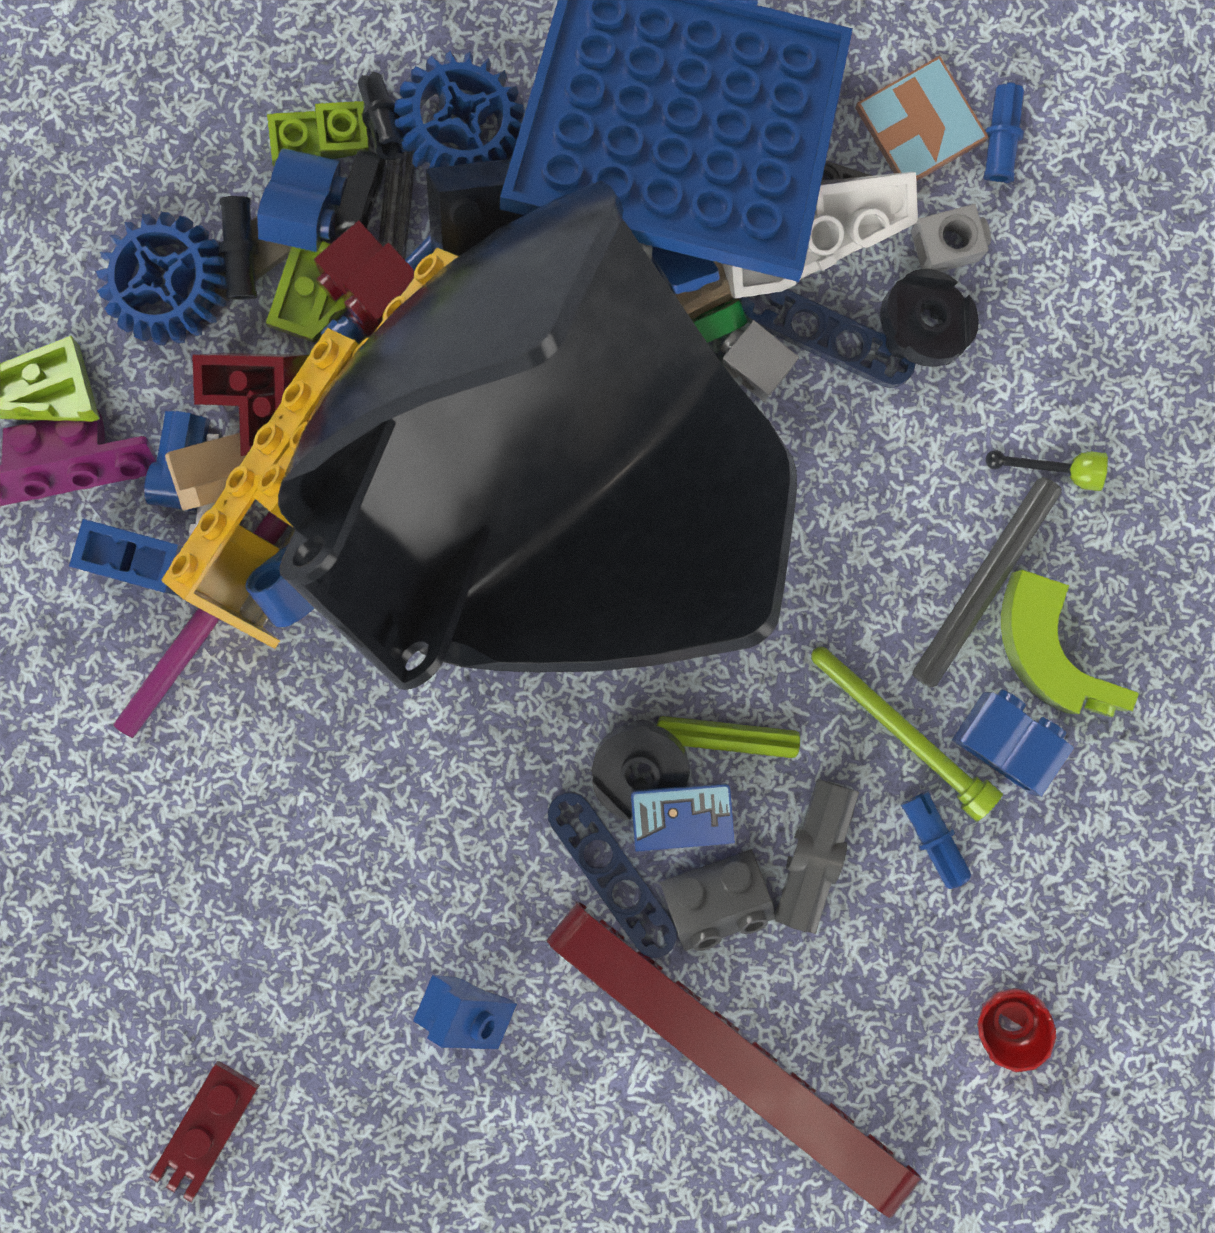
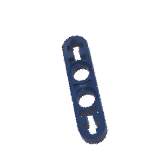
M789 289L782 292L768 293L771 295L769 303L782 310L785 301L793 304L785 315L783 327L774 323L778 319V313L765 309L762 315L753 312L755 304L748 300L750 296L741 297L740 303L747 322L750 324L754 320L770 334L882 387H899L906 383L914 373L916 364L906 358H900L899 365L905 368L904 373L897 371L892 377L884 374L886 366L875 359H872L869 368L863 366L861 363L869 354L872 342L880 345L874 353L875 355L884 359H888L892 355L886 347L887 337ZM801 312L811 313L818 321V331L810 337L799 336L792 328V318ZM842 333H853L860 339L862 348L859 355L847 358L838 353L835 341L837 336Z
M564 792L557 795L548 809V821L554 832L635 947L643 955L651 958H660L667 955L675 946L677 931L666 910L589 801L583 795L576 792ZM564 801L570 806L577 803L582 806L583 810L579 813L578 817L585 829H587L591 822H594L599 828L598 831L585 835L577 846H574L569 839L578 835L574 826L570 822L561 825L557 820V817L562 812L559 804ZM594 840L605 841L612 849L611 861L603 867H593L585 860V847ZM630 880L639 886L641 896L635 905L622 907L614 901L612 891L614 886L620 881ZM648 902L655 908V910L646 913L652 924L656 927L664 924L668 928L663 933L665 943L659 947L653 941L648 944L642 941L646 936V930L639 919L636 920L633 926L626 920V918L639 914Z

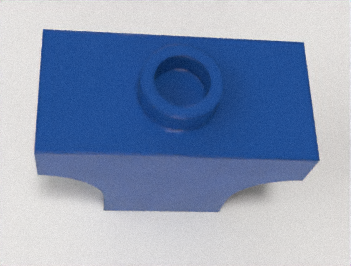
M432 975L413 1022L429 1031L427 1039L441 1048L499 1049L517 1003L498 994L485 991L458 977Z

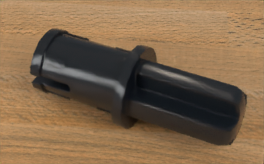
M372 72L369 76L362 75L358 80V87L365 106L362 112L363 123L372 133L377 155L383 160H395L403 155L401 150H404L402 147V141H404L403 132L395 126V120L400 117L394 113L395 102L390 100L381 74Z

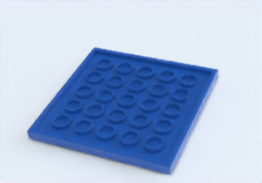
M558 0L500 196V209L526 215L557 198L603 181L611 186L619 197L624 210L622 218L639 243L799 282L804 270L853 28L732 0Z

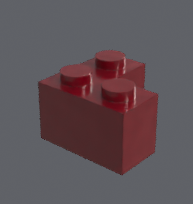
M359 220L314 258L318 271L321 274L316 278V281L333 301L336 302L341 297L345 300L344 304L351 313L349 315L350 319L367 338L371 337L383 321V313L387 305L394 298L401 296L414 279V270L389 242L382 246Z
M251 353L192 354L194 405L239 406L240 456H246L254 445L256 433L263 425L269 422L282 402L285 389L291 384L309 355Z

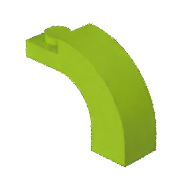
M1025 570L1012 572L1002 602L1001 634L1009 662L1023 684L1044 703L1067 714H1080L1084 699L1086 700L1085 709L1104 716L1114 717L1116 710L1133 712L1139 695L1138 692L1089 676L1078 670L1065 656L1059 642L1058 621L1069 585Z

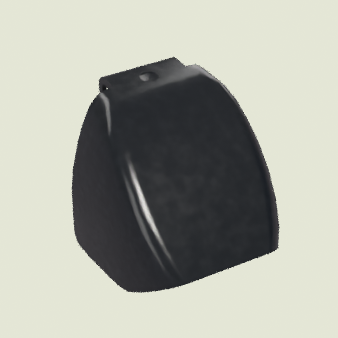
M603 181L557 198L499 228L443 267L400 305L357 350L324 391L301 433L285 472L278 494V506L281 514L293 526L295 531L280 563L281 576L399 689L409 690L424 684L439 670L443 662L464 668L535 673L595 672L655 666L751 648L771 635L779 622L797 495V470L793 456L770 421L752 402L714 354L623 220L624 210L619 197L612 187ZM417 651L426 655L425 659L416 668L409 671L405 668L410 657Z

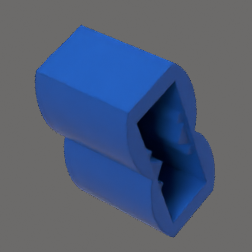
M283 148L277 157L271 180L266 185L257 212L258 239L314 252L318 251L323 238L330 240L336 219L334 207L335 205L340 206L347 183V177L340 176L341 161Z
M1001 689L998 694L983 692L952 738V741L1029 794L1042 797L1074 749L1072 745L1063 739L1067 732L1044 717H1041L1038 722L1033 720L1023 712L1026 704L1008 691Z

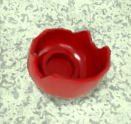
M1019 988L1006 989L994 993L981 1006L977 1022L979 1038L990 1060L996 1065L1017 1073L1036 1070L1051 1057L1056 1041V1027L1045 1003L1036 994H1031L1028 990ZM1000 1014L1022 1028L1017 1031L1005 1030L999 1024Z

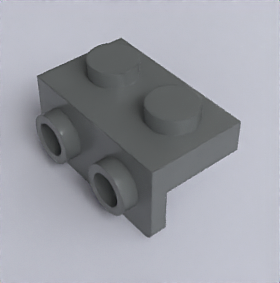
M752 849L660 882L685 951L693 948L696 951L713 948L721 942L723 937L737 932L742 934L755 933L765 928L768 921L774 920L775 917L771 897Z

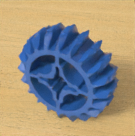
M451 50L445 54L443 65L431 55L426 61V71L417 66L411 70L410 79L412 82H402L399 91L402 98L395 101L394 113L400 116L395 120V126L405 135L403 137L404 141H402L403 152L415 151L412 158L414 167L422 166L426 162L430 164L429 168L509 159L507 155H513L522 124L518 120L523 118L525 109L523 104L515 103L519 94L517 86L504 87L507 80L505 70L492 75L489 73L492 65L490 59L484 60L479 67L473 64V55L470 51L465 54L463 62H456V58ZM460 89L470 91L475 95L466 94ZM437 93L440 99L438 105L440 111L433 114L432 121L424 124L420 110L424 103ZM495 113L498 122V133L490 142L483 145L480 139L482 131L479 126L486 123L487 117ZM452 114H456L457 118L451 119ZM468 119V123L464 124L462 120ZM442 143H453L461 150L449 148Z
M161 211L157 221L150 214L142 213L140 228L132 222H124L127 235L124 238L116 234L110 235L112 243L116 245L112 253L109 251L100 252L101 258L109 262L108 268L95 271L99 279L107 282L106 285L97 290L101 298L110 301L104 308L107 314L113 318H118L117 324L120 329L127 333L133 331L134 337L143 342L148 341L152 337L154 343L166 345L169 337H171L178 344L185 343L186 329L195 336L202 335V327L199 323L201 320L205 319L209 323L217 322L216 316L210 312L213 305L218 307L227 306L226 300L214 292L215 288L227 289L226 278L215 274L225 271L224 258L218 257L219 243L214 239L208 240L210 236L209 231L202 225L194 227L192 220L181 215L175 220V217L169 212ZM169 244L188 247L181 254L173 252L165 257L159 255L154 248ZM138 262H139V270H138V273H137V275L132 279V275H133L134 269H135L136 265H137ZM158 266L166 271L163 276L166 281L165 285L169 292L161 287V285L164 282L161 277L162 272L160 271ZM195 278L194 286L188 296L189 284ZM163 300L171 305L174 310L163 314L151 315L142 313L139 307L147 302L153 305Z

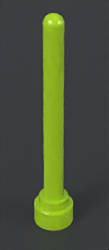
M817 647L812 651L811 659L814 664L959 793L957 799L963 803L961 809L976 822L980 821L995 807L1003 793L989 780L982 782L978 777L973 779L969 777L827 648Z

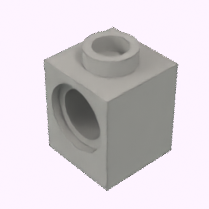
M976 204L919 218L911 230L921 269H933L943 272L979 262L988 252V246L991 243L988 222L985 217L979 218ZM952 231L957 233L963 240V248L954 249L949 247L943 239V232Z
M754 320L745 331L740 328L733 331L719 349L725 354L721 363L730 375L735 379L740 376L744 380L741 384L763 402L767 400L799 359L798 355Z

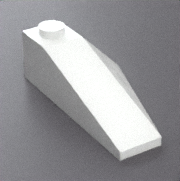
M916 172L822 181L804 270L800 279L818 270L823 271L837 264L836 261L863 247L869 248L916 224L918 221ZM722 263L733 298L782 292L797 284L793 280Z

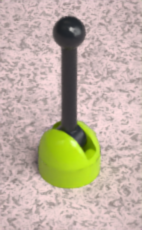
M998 450L990 451L985 458L987 466L991 469L1011 466L1069 473L1074 484L1081 489L1102 491L1108 467L1107 453L1094 451L1079 454L1071 463L1004 456Z

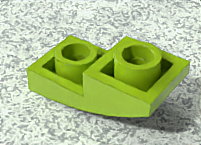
M363 101L315 104V111L267 114L273 166H275L277 157L283 148L329 159L356 155L361 148L369 150L367 128L362 120Z

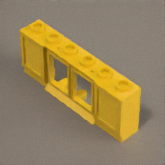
M329 328L325 330L320 340L314 345L310 355L293 381L285 389L282 402L269 422L263 425L256 433L254 445L240 466L236 467L229 474L225 489L213 507L202 515L198 525L161 579L164 584L183 600L274 649L280 640L263 627L268 617L248 593L245 585L250 574L281 549L239 524L255 501L253 495L258 489V482L264 471L271 465L277 464L288 449L293 432L299 425L309 420L324 390L352 358L354 350L359 345L356 341ZM293 534L291 535V537L289 538L284 547H286L289 544Z

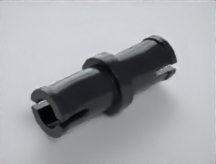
M245 196L220 198V205L222 210L223 241L219 242L218 246L219 254L224 256L226 298L232 300L255 299L258 296L255 285L254 255L259 253L258 243L253 241L250 209L251 198Z

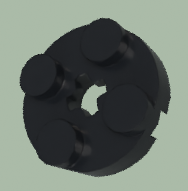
M933 269L915 270L897 281L888 291L881 304L880 321L883 332L887 337L886 347L893 356L906 358L915 364L927 367L949 365L975 339L979 325L976 305L970 295L964 298L962 293L955 288L958 282L950 275ZM924 309L930 310L931 318L937 319L939 324H935L933 327L926 324L921 318Z
M636 720L629 725L618 727L607 734L596 749L591 770L594 793L608 811L620 818L631 820V816L633 817L631 793L633 791L688 786L690 764L687 752L672 733L662 727L655 726L648 720ZM636 762L648 764L651 766L649 773L652 778L648 781L642 777L637 778L635 781L629 777L632 773L631 764Z

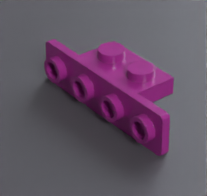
M99 410L100 419L93 422L41 420L3 428L0 465V506L42 499L47 496L81 489H90L124 480L138 479L147 475L151 463L157 461V455L145 436L105 443V428Z

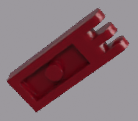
M217 1061L149 1178L158 1183L166 1174L168 1166L176 1171L166 1188L175 1193L185 1176L193 1180L186 1188L183 1196L185 1200L192 1203L260 1085L224 1063Z

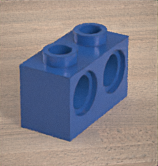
M82 519L69 567L159 592L177 595L161 579L183 546Z

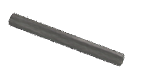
M1045 477L1036 480L914 668L912 675L919 682L928 687L938 685L1061 495L1062 489L1058 484Z

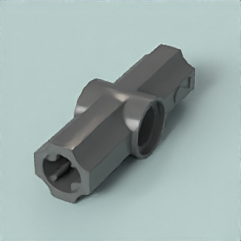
M817 779L803 826L797 829L794 838L798 839L794 856H788L786 869L789 872L774 917L776 922L796 930L816 934L830 886L837 882L845 861L847 842L844 840L853 817L856 802L858 801V791Z

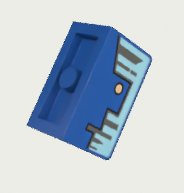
M727 783L636 790L631 793L636 852L735 843L731 789Z

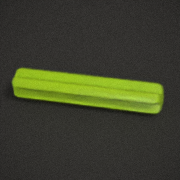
M661 716L657 721V726L668 730L685 747L795 758L800 749V733L796 730Z

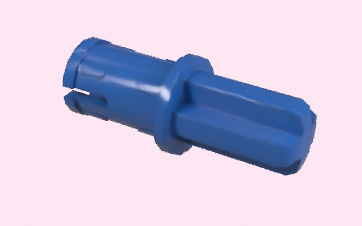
M1012 82L998 85L995 89L991 126L985 130L989 142L986 170L983 176L984 180L1003 183L1014 181L1018 141L1024 138V131L1020 128L1025 91L1023 86Z
M929 791L911 798V801L903 802L901 807L904 809L921 841L918 847L920 851H927L945 887L953 889L968 882L971 878V872L952 839L955 831L953 828H947Z

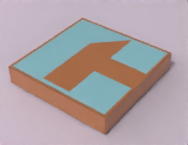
M940 56L859 101L855 107L893 173L916 172V181L983 144L988 139V135Z

